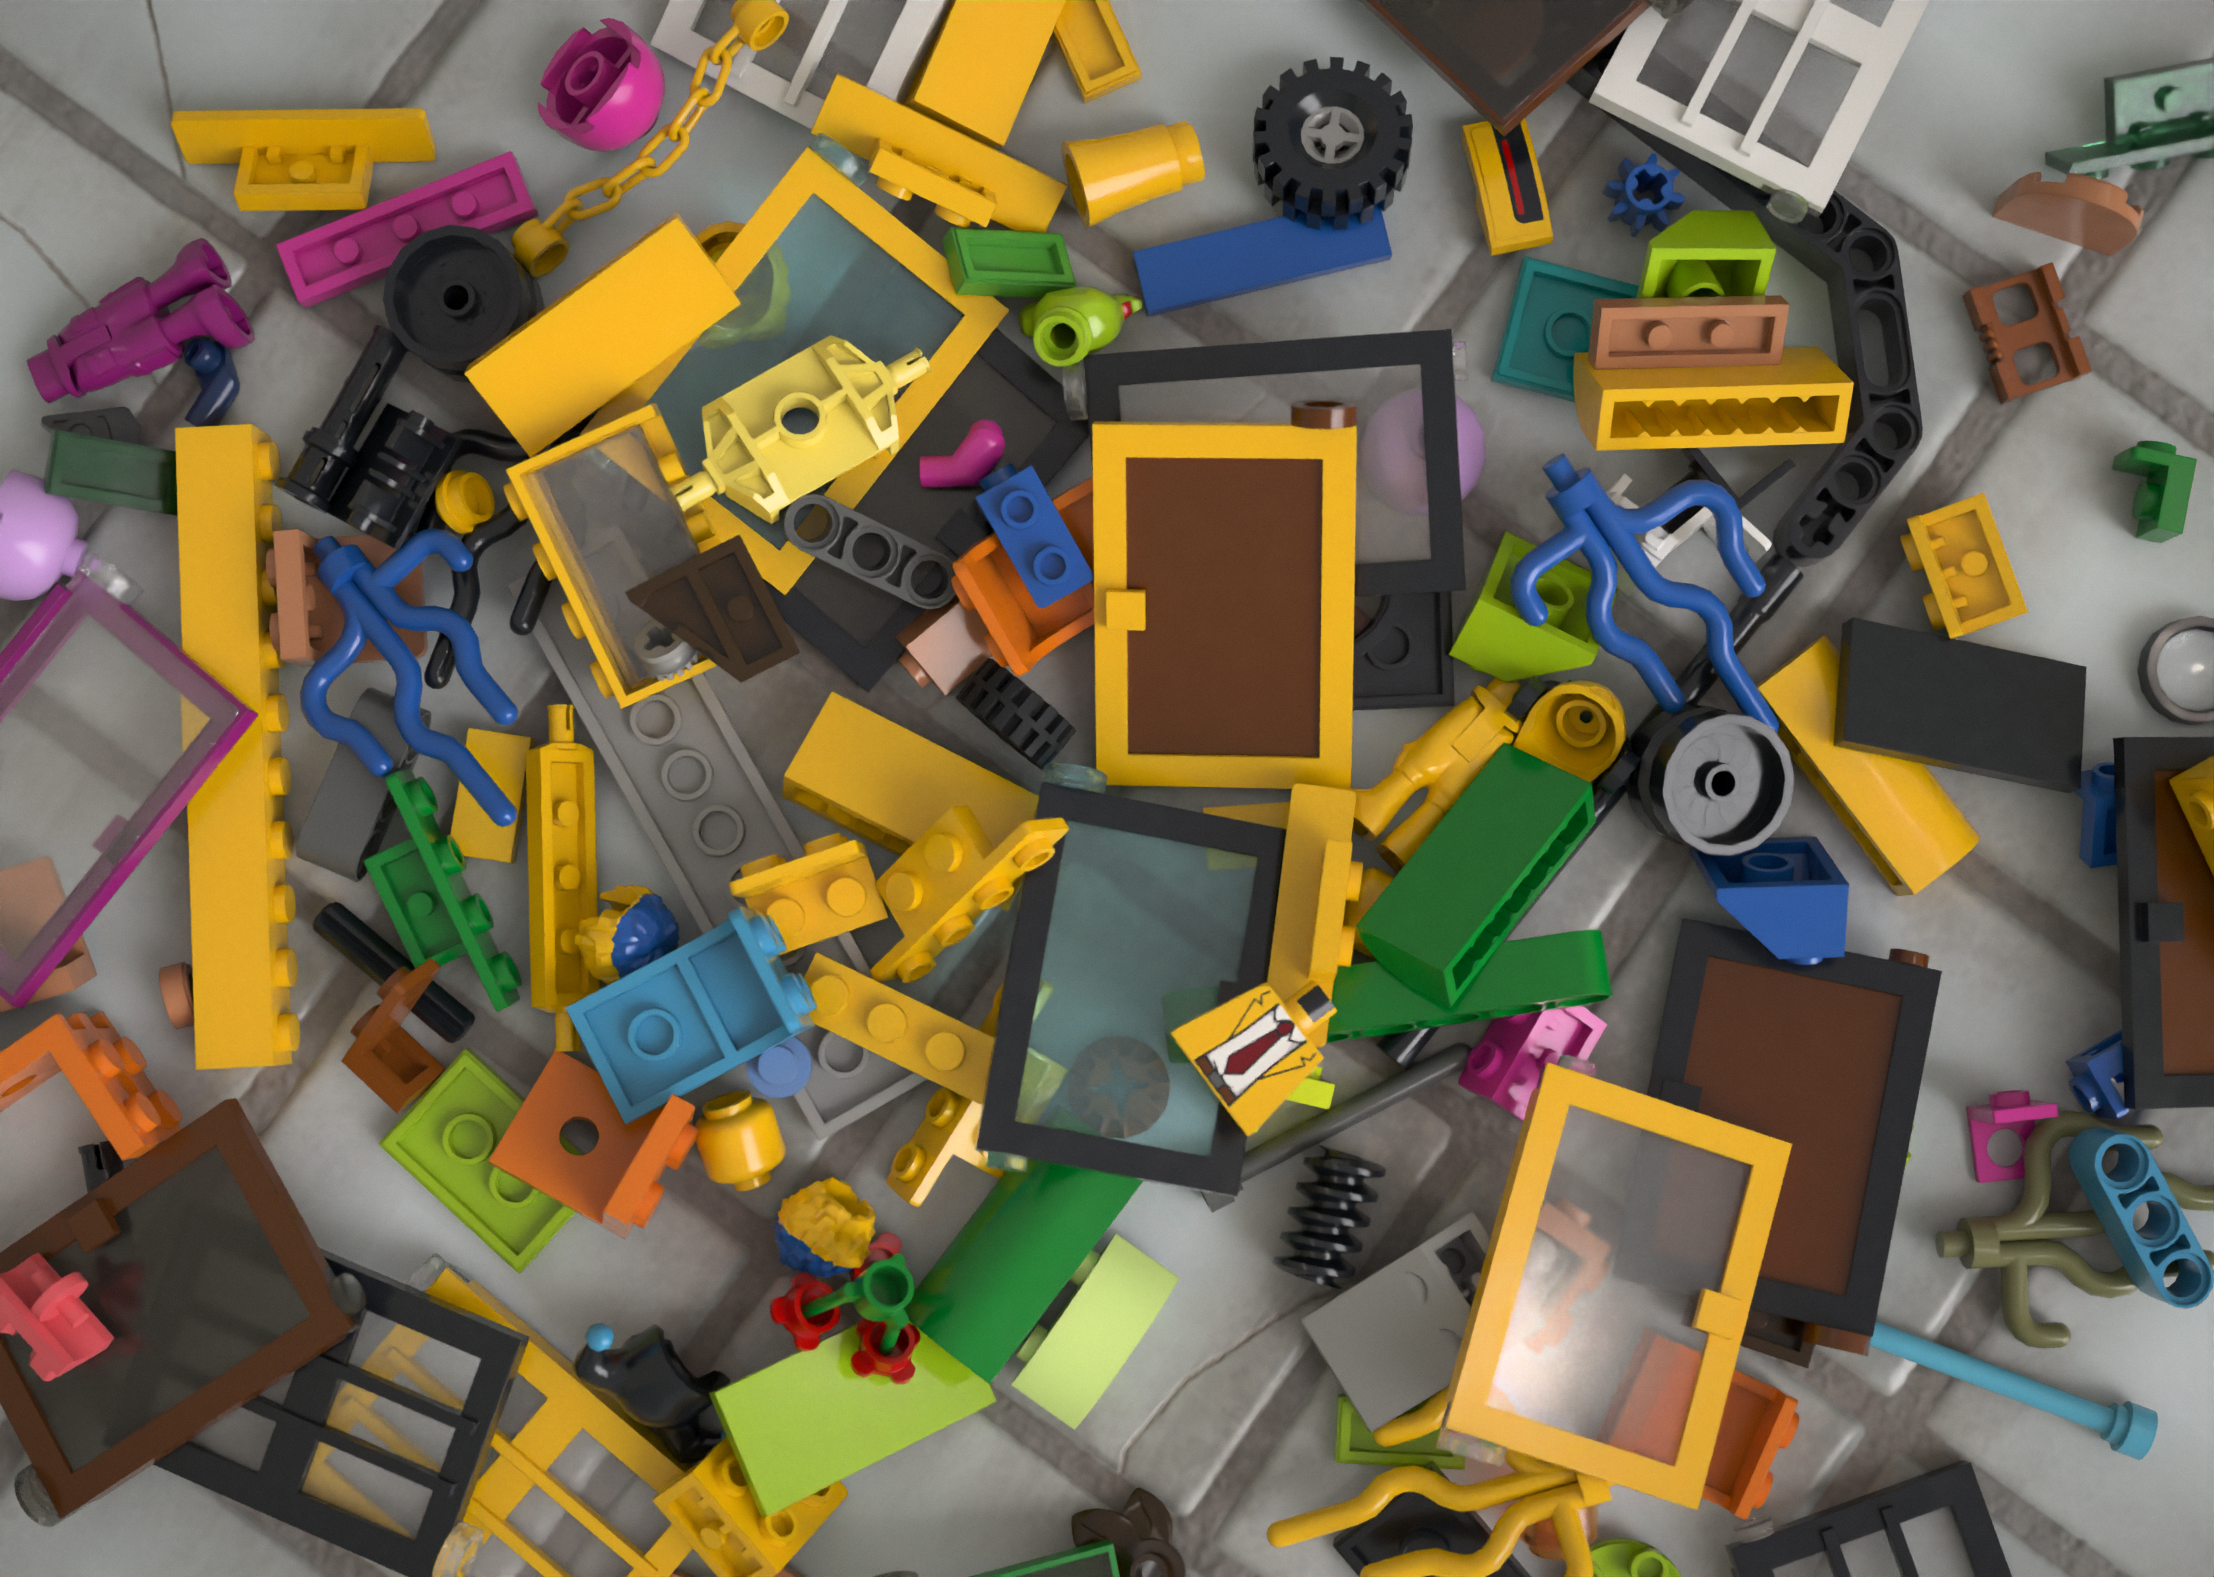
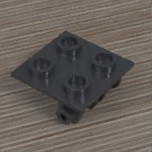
M387 403L356 455L358 458L354 467H349L330 499L331 508L328 514L399 551L408 534L417 525L420 513L441 477L448 472L452 459L463 439L435 426L433 421L414 410L408 413Z

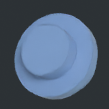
M794 1036L747 1061V1074L752 1085L760 1093L771 1098L790 1097L801 1091L808 1083L812 1073V1057L807 1046Z

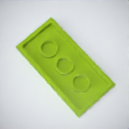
M857 1322L819 1340V1346L812 1351H796L709 1393L760 1516L768 1517L995 1403L996 1398L990 1385L919 1329L920 1342L914 1348L911 1362L915 1366V1373L909 1382L895 1384L889 1377L876 1374L866 1378L860 1377L854 1373L850 1365L851 1357L858 1351L860 1338L856 1334V1327L859 1323Z

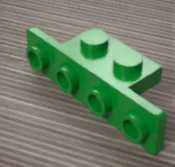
M411 769L397 771L386 776V784L412 838L363 861L415 969L430 958H433L442 966L468 954L494 1009L499 1012L520 1000V995L516 989L522 985L519 971L513 959L506 951L499 953L489 932L494 927L491 912L480 894L475 893L471 895L461 874V871L466 869L461 849L451 835L443 836L434 818L433 813L438 811V804L431 787L422 776L415 778Z

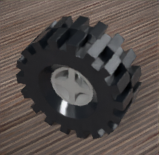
M1330 57L1329 69L1319 70L1317 59L1303 62V75L1298 78L1291 68L1280 75L1279 91L1270 85L1264 92L1262 108L1257 107L1254 116V175L1258 186L1264 184V197L1272 207L1282 200V215L1293 222L1300 212L1306 214L1307 227L1320 230L1322 219H1333L1334 230L1347 229L1348 217L1353 215L1357 216L1360 225L1373 220L1375 204L1384 212L1393 203L1394 191L1401 192L1406 181L1407 168L1409 169L1413 122L1412 115H1406L1407 100L1400 90L1391 96L1392 80L1383 72L1375 81L1370 79L1369 64L1357 60L1354 71L1343 69L1344 57ZM1339 150L1340 153L1335 155V151Z

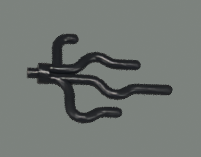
M600 408L533 457L579 437ZM463 429L452 433L462 438L463 441L452 459L448 472H451L456 460L467 454H477L498 461L515 463L524 462L530 459V457L514 437H505L484 430ZM597 448L542 472L545 480L548 477L550 490L579 550H581L585 543L588 528L585 506L574 484L575 471L580 458L584 456L619 466ZM629 473L621 501L624 508L628 511L638 512L646 505L651 491ZM436 488L426 503L415 534L421 530L431 528L442 530L446 528V522L441 519L436 510ZM509 503L498 514L493 515L487 521L477 524L472 532L464 534L461 541L473 556V564L470 569L465 572H457L451 569L454 595L449 609L455 610L470 624H472L481 594L477 569L481 555L492 544L511 536L523 527L529 519L519 521ZM535 559L526 575L509 621L512 632L520 636H526L534 629L553 580L549 581L546 578L537 559ZM440 633L424 672L425 683L432 689L445 687L450 681L455 668L452 643L443 633Z

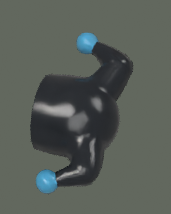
M604 1323L591 1325L585 1335L586 1344L577 1353L573 1363V1370L580 1381L595 1390L614 1397L623 1411L636 1422L647 1427L656 1428L665 1446L677 1461L687 1463L703 1459L722 1440L726 1433L725 1431H710L701 1427L698 1419L699 1414L713 1404L709 1393L729 1384L730 1379L722 1372L715 1370L699 1378L695 1377L678 1357L671 1340L664 1339V1330L656 1324L639 1334L631 1336L618 1349H609L615 1336L610 1326Z

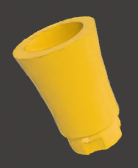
M1180 121L1169 126L1160 123L1136 131L1102 138L1062 142V159L1068 186L1077 213L1087 229L1119 212L1147 201L1182 190V185L1200 182L1205 177V166L1200 144L1192 124H1188L1187 121Z

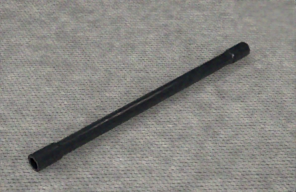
M1773 554L1760 570L1766 583L1764 592L1757 597H1747L1742 593L1738 598L1737 605L1729 614L1733 623V643L1736 656L1758 628L1771 619L1804 578L1800 569L1781 555ZM1707 642L1675 680L1684 694L1685 704L1697 705L1719 678L1707 654ZM1658 702L1629 737L1631 747L1640 730L1664 711ZM1604 772L1593 781L1595 824L1502 942L1509 938L1627 792L1625 785L1619 787L1610 797L1598 787ZM1440 1027L1384 1035L1376 1046L1401 1067L1407 1069Z

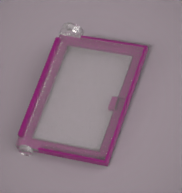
M92 551L78 566L79 571L66 587L57 583L0 654V996L11 1006L22 1009L259 715L137 612L132 606L142 595L144 589L119 568Z

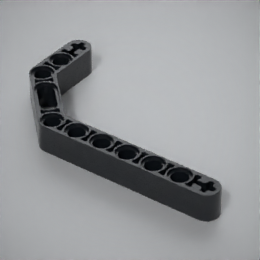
M1547 0L1543 4L1545 16L1542 34L1532 55L1540 62L1598 9L1587 0ZM1563 24L1569 27L1571 32H1566L1560 38L1552 33V29L1556 30ZM1626 30L1618 34L1565 83L1587 100H1590L1603 75L1599 71L1597 61L1612 58ZM1651 51L1636 81L1685 106L1689 105L1698 85L1653 51ZM1708 95L1699 112L1743 135L1746 134L1750 127L1749 124L1711 95ZM1599 108L1731 210L1754 211L1775 244L1827 283L1838 367L1854 382L1847 423V435L1845 436V442L1837 446L1778 522L1773 534V545L1778 555L1788 559L1797 567L1814 565L1840 548L1917 449L1922 439L1921 410L1899 252L1895 239L1885 228L1835 190L1822 213L1809 207L1808 202L1804 198L1786 189H1774L1772 195H1761L1755 192L1749 183ZM1762 134L1760 135L1758 143L1794 160ZM1805 210L1817 214L1824 226L1823 233L1812 234L1806 231L1800 224L1798 218L1799 211ZM1850 249H1861L1871 257L1873 262L1872 273L1861 272L1852 265L1849 258ZM1859 310H1868L1880 319L1889 375L1887 387H1878L1872 384L1866 376L1858 325ZM1876 422L1885 423L1895 431L1897 436L1895 450H1887L1878 444L1873 434ZM1837 471L1847 472L1857 480L1859 495L1856 500L1847 499L1837 491L1835 486ZM1821 513L1830 516L1814 532L1812 539L1815 543L1809 547L1804 545L1801 541L1805 534L1803 526L1820 516Z

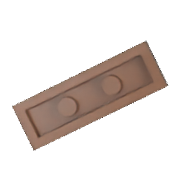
M1781 295L1594 299L1588 361L1594 369L1781 365L1789 303Z

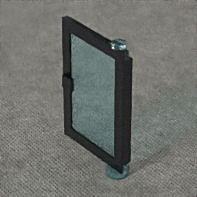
M1069 763L1046 764L1043 770L1033 820L1062 817L1069 827V831L1053 845L1055 853L1047 862L1023 874L975 1150L988 1152L986 1166L1000 1170L1025 1172L1027 1160L1237 1197L1247 1136L1242 1132L1169 1032L1218 1005L1267 982L1287 829L1107 795L1105 790L1108 776L1103 772L1090 767Z

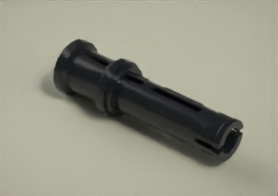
M379 325L375 326L372 337L362 351L351 373L346 378L343 387L320 427L312 426L310 431L306 430L302 440L306 445L288 477H279L275 484L283 492L325 514L331 508L328 498L345 468L354 467L358 460L356 457L358 451L353 447L375 408L380 403L405 354L409 352L394 332ZM374 365H376L378 370L352 413L350 408ZM342 422H344L346 426L338 439L334 436ZM321 459H323L324 465L313 484L310 485L309 480Z

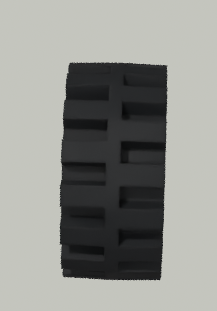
M990 658L978 669L956 696V699L970 713L983 722L986 727L1043 771L1076 732V729L1055 708L1044 701L1040 695L1031 690L1009 670L1001 667Z

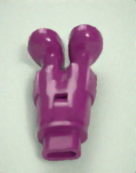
M204 238L194 240L186 244L179 251L174 264L152 283L138 276L115 291L109 292L99 301L100 305L95 308L91 307L80 315L71 318L70 323L58 333V336L52 335L47 339L48 349L27 359L28 368L41 397L47 403H52L68 394L81 398L87 395L88 392L101 390L133 376L150 375L153 371L164 368L181 359L182 353L185 350L182 341L193 337L211 335L219 343L230 349H241L252 343L255 339L253 328L240 305L225 291V289L232 286V280L225 263L215 248ZM194 295L186 304L170 313L168 305L184 297Z

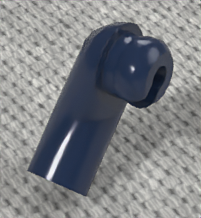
M198 337L190 341L186 346L184 359L187 365L195 369L202 391L184 419L196 427L218 426L239 394L240 381L231 352L218 341L212 342L209 338Z

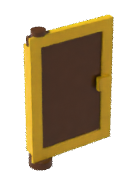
M1334 399L1296 401L1291 403V423L1094 421L1092 424L1096 785L1292 789L1294 784L1301 783L1351 789L1357 403Z

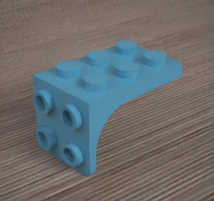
M740 906L728 913L729 918L709 932L566 1007L625 1125L666 1105L672 1094L681 1097L815 1026L809 1012L818 1008L817 1003L800 973L794 975L792 972L788 974L778 955L787 950V946L770 915L764 917L762 913L757 914L756 910Z

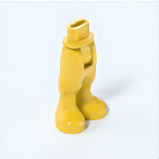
M1494 677L1485 688L1477 685L1471 691L1470 697L1445 713L1416 741L1403 745L1402 750L1394 761L1393 771L1382 781L1369 789H1348L1353 790L1357 795L1352 831L1367 841L1377 839L1415 792L1424 787L1428 789L1423 803L1376 846L1377 852L1382 859L1397 873L1400 872L1503 743L1511 745L1515 736H1518L1523 726L1522 722L1527 718L1529 712L1519 719L1517 723L1504 713L1511 703L1512 696L1522 686L1517 680L1504 682Z

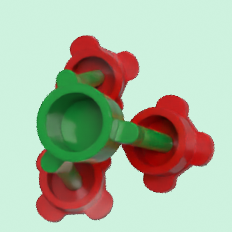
M884 1232L877 1237L876 1241L870 1242L868 1249L869 1251L871 1250V1254L864 1260L860 1268H853L849 1272L851 1282L846 1283L840 1289L833 1291L827 1284L816 1281L815 1277L810 1273L802 1272L792 1278L791 1288L784 1296L776 1297L771 1301L769 1311L772 1320L777 1324H783L785 1329L792 1334L795 1347L803 1352L816 1349L820 1342L819 1336L831 1330L839 1323L841 1316L839 1305L853 1303L857 1312L864 1317L856 1327V1334L860 1338L859 1348L850 1360L854 1373L864 1378L872 1374L886 1376L895 1384H905L914 1376L915 1366L911 1362L913 1350L918 1346L921 1337L918 1329L909 1323V1317L904 1308L913 1298L915 1285L910 1271L905 1267V1257L900 1253L902 1242L897 1235L891 1232Z

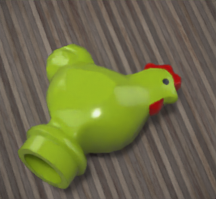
M1092 286L1068 288L1046 293L1039 302L1024 306L1019 313V326L1022 334L1033 338L1035 350L1042 360L1053 366H1069L1080 362L1086 355L1096 353L1107 347L1119 334L1124 320L1142 308V302L1137 296L1129 294L1109 295Z

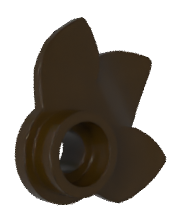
M1140 1487L1136 1488L1126 1502L1123 1514L1113 1510L1094 1508L1077 1512L1072 1516L1071 1527L1075 1546L1080 1547L1110 1539L1114 1545L1120 1577H1143L1142 1567L1147 1560L1154 1561L1159 1565L1162 1573L1161 1577H1186L1184 1560L1179 1551L1171 1544L1173 1520L1165 1504L1149 1491Z

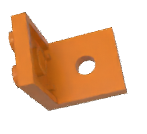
M85 1012L75 1013L66 1020L61 1013L55 1014L0 1052V1113L54 1075L63 1071L122 1160L142 1157L182 1129L178 1124L182 1121V1114L178 1106L165 1091L161 1089L156 1091L143 1072L147 1067V1063L142 1052L129 1038L125 1036L121 1038L104 1012H98L88 1018Z
M554 1051L488 1161L490 1165L625 1239L633 1223L644 1229L655 1212L666 1188L658 1183L666 1166L678 1171L692 1148L699 1131L698 1128L691 1125L696 1107L672 1094L664 1109L660 1107L625 1125L599 1072L563 1052ZM575 1120H584L591 1123L598 1132L599 1139L597 1145L592 1151L584 1155L570 1154L560 1143L562 1129L568 1123Z

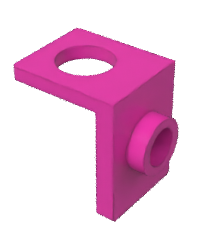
M2010 1090L1989 1093L1990 1104L1966 1106L1976 1182L1988 1183L2025 1178L2024 1152L2026 1140L2035 1126V1119L2058 1117L2057 1103L2030 1100L2029 1090ZM2010 1129L2019 1136L2022 1142V1153L2014 1164L2002 1167L1990 1159L1987 1144L1991 1135L1996 1131Z

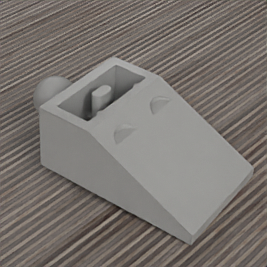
M1473 1211L1450 1223L1299 1320L1369 1433L1450 1385L1490 1242V1236ZM1535 1228L1522 1278L1524 1279L1541 1277L1549 1271L1554 1262L1555 1249L1553 1242L1547 1234L1538 1228ZM1445 1250L1454 1251L1461 1259V1267L1456 1274H1449V1268L1440 1260ZM1521 1285L1519 1286L1501 1353L1546 1325Z

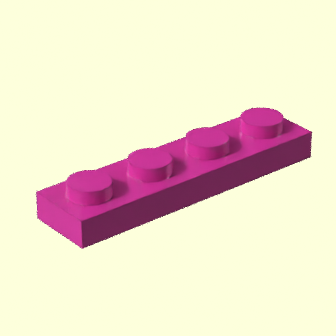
M510 151L276 244L298 303L304 308H308L385 277L399 251L422 232L447 225L477 228L491 235L536 217L539 214L518 161Z

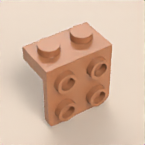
M300 529L273 531L274 549H269L266 553L267 578L271 587H276L278 612L272 613L270 616V638L275 651H280L281 660L300 667H312L342 635L345 624L344 612L339 602L317 577V570L321 561L314 554L313 548L323 538H315ZM409 533L408 536L406 537L405 541H406L408 538H410L411 536H413L414 534H413V533ZM370 535L335 537L341 546L357 545L376 569L396 551V549ZM423 561L394 588L401 599L409 605L425 606ZM387 620L411 649L416 659L426 654L428 649L427 631L415 632L397 628ZM367 638L364 649L352 664L386 660Z

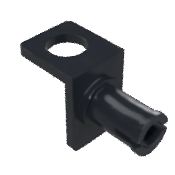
M1680 448L1690 461L1688 465L1690 472L1672 487L1687 480L1711 481L1721 485L1735 499L1740 510L1795 467L1796 464L1791 458L1787 459L1742 496L1738 497L1699 448ZM1700 505L1691 506L1661 527L1668 534H1673L1704 507Z

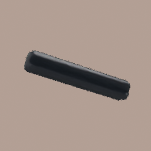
M339 902L329 903L325 906L312 923L313 930L380 986L403 966L407 967L411 972L415 970L411 961ZM433 980L411 1009L414 1015L449 1043L462 1039L475 1022L474 1014Z

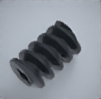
M1318 1145L1325 1150L1324 1156L1304 1157L1302 1163L1318 1176L1317 1180L1297 1182L1295 1186L1297 1191L1310 1200L1309 1206L1289 1207L1287 1214L1302 1224L1301 1231L1281 1232L1279 1237L1295 1250L1293 1256H1274L1272 1263L1279 1269L1297 1277L1329 1287L1343 1289L1333 1279L1353 1277L1355 1267L1345 1260L1341 1253L1361 1252L1363 1248V1243L1348 1230L1349 1228L1369 1227L1371 1222L1370 1217L1357 1208L1356 1204L1377 1202L1379 1196L1374 1189L1363 1182L1364 1178L1384 1177L1386 1169L1376 1162Z

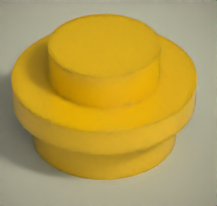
M453 470L441 477L435 490V506L439 516L451 529L460 534L472 532L477 524L489 520L494 513L495 500L488 482L478 473Z

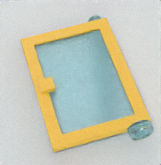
M819 133L715 263L739 298L741 304L605 403L581 432L580 436L656 402L690 476H693L703 471L702 461L707 459L702 407L831 335L847 340L873 362L876 363L881 360L885 367L910 353L916 347L922 351V357H926L931 372L925 373L903 387L898 388V393L894 395L900 450L1006 316L1009 309L993 296L956 295L947 259L859 189L869 177V171L843 146L829 136ZM799 407L788 411L781 423L789 432L806 434L816 428L819 418L813 411ZM635 430L583 453L613 478L621 468L670 505ZM885 449L813 492L820 493L854 509L898 452L890 456ZM715 492L703 500L721 542L723 543L740 534L761 577L783 595L789 592L815 559L814 556L800 550L786 539L780 529L779 520L770 524L728 498L724 492L720 495ZM806 504L795 514L793 521L794 530L801 538H816L826 529L828 522L827 514L821 505Z

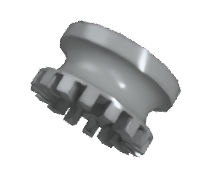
M657 620L644 626L634 640V651L639 659L643 661L646 672L651 678H657L659 681H664L665 677L668 680L674 679V673H677L679 677L684 675L682 669L686 668L690 671L693 667L690 662L697 663V655H700L698 650Z

